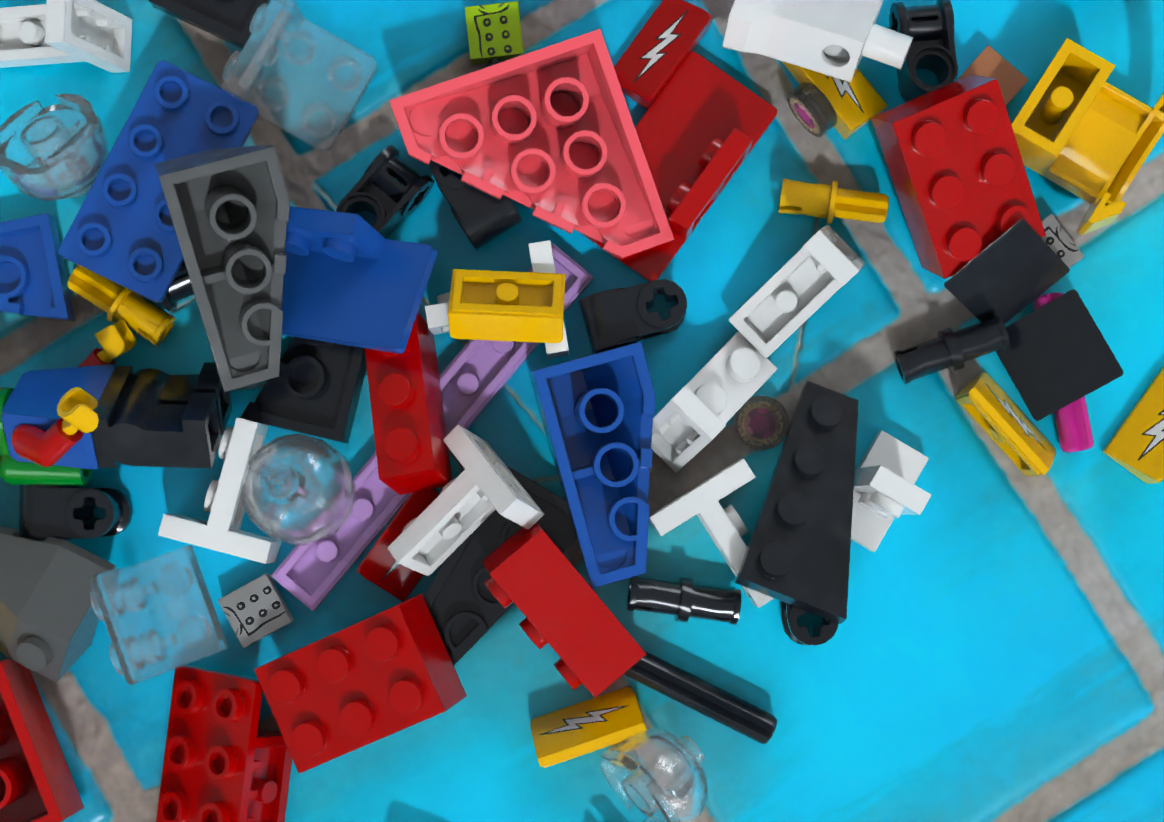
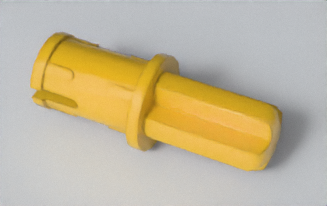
M783 178L778 213L826 219V224H832L833 217L882 223L885 222L887 217L889 198L881 193L838 188V181L832 180L831 185Z
M79 265L68 279V288L108 313L107 320L113 324L124 319L130 329L140 334L156 347L164 341L174 326L173 322L176 318L171 314L154 306L137 293Z

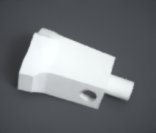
M735 0L729 14L722 47L740 52L764 55L851 82L863 56L901 70L913 37L876 24L883 0Z

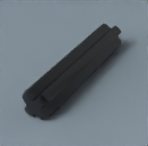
M644 651L646 655L624 673L626 676L761 744H767L776 729L777 719L772 714Z

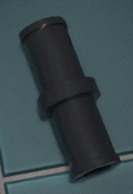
M996 315L989 320L955 332L951 328L944 329L938 332V338L901 351H894L893 356L904 384H908L912 380L946 368H950L952 372L965 367L964 362L1000 349L1010 348V340L1002 319L999 318V315Z
M638 576L631 577L627 595V610L629 611L639 610L674 615L675 621L687 622L689 617L729 622V624L736 625L739 619L741 609V590L739 589L728 590L693 585V579L680 578L679 583L640 578Z

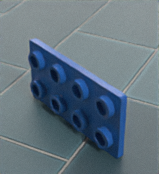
M164 60L159 61L58 249L59 255L156 303L162 302L184 259L155 164L211 149L243 147L259 117L257 106Z
M290 206L285 245L286 272L283 278L282 335L397 354L403 353L406 349L437 256V251L427 244L385 239L358 214Z

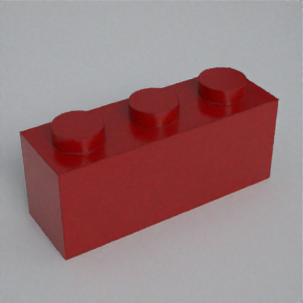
M417 313L406 349L403 353L397 354L365 348L379 480L399 495L444 487L452 480L449 450L443 441L447 434L435 339L433 333L428 329L427 322Z
M537 523L529 530L522 527L482 561L491 575L484 582L485 586L504 608H507L514 602L526 618L519 623L520 627L539 649H542L549 643L560 656V659L553 665L574 690L583 683L594 698H596L646 655L643 649Z

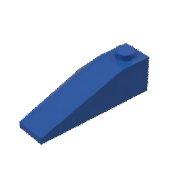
M641 342L528 372L591 588L646 573L650 508L648 505L649 479L653 449H651L653 415H655L656 395Z

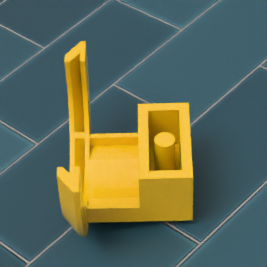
M1066 38L1011 125L1024 166L1090 203L1076 230V233L1082 236L1110 225L1127 204L1121 199L1164 133V91L1151 108L1106 82L1116 65Z

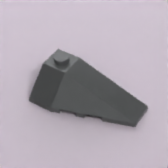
M261 145L211 149L156 163L157 174L224 392L279 377L283 322V278L286 272L285 245L290 201L275 146Z
M1 526L0 651L13 661L57 683L92 644L116 565L67 540L49 536L43 542L19 537L18 529Z

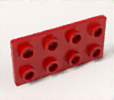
M690 52L635 127L674 240L622 259L609 252L607 253L646 281L658 280L777 115V109L698 53ZM580 233L601 249L603 248V243Z
M192 666L176 667L156 822H285L292 757L281 731L258 733L263 692L258 680Z

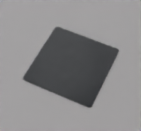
M1021 219L948 279L944 286L979 321L983 322L999 315V318L1005 324L1065 276L1070 269L1024 219Z
M1074 289L1007 326L1006 330L1010 340V348L996 351L1036 421L1045 418L1124 374L1123 369L1078 292Z

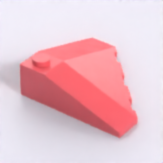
M600 29L389 100L408 156L427 165H429L430 161H434L462 175L461 181L499 200L504 195L533 209L532 216L567 233L571 234L574 229L603 243V250L621 259L674 240Z

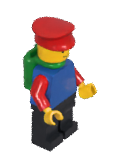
M124 319L94 334L103 349L95 348L78 367L31 370L22 374L15 388L1 389L0 387V477L11 485H87L91 478L92 469L116 468L118 462L129 466L212 468L221 442V435L224 434L232 411L230 391L224 392L215 362H204L200 374L169 375L159 369L152 368L142 369L133 374L132 366H117L115 358L136 346V338Z

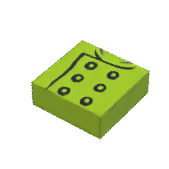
M518 1L465 7L472 65L489 63L492 58H496L501 62L524 55Z

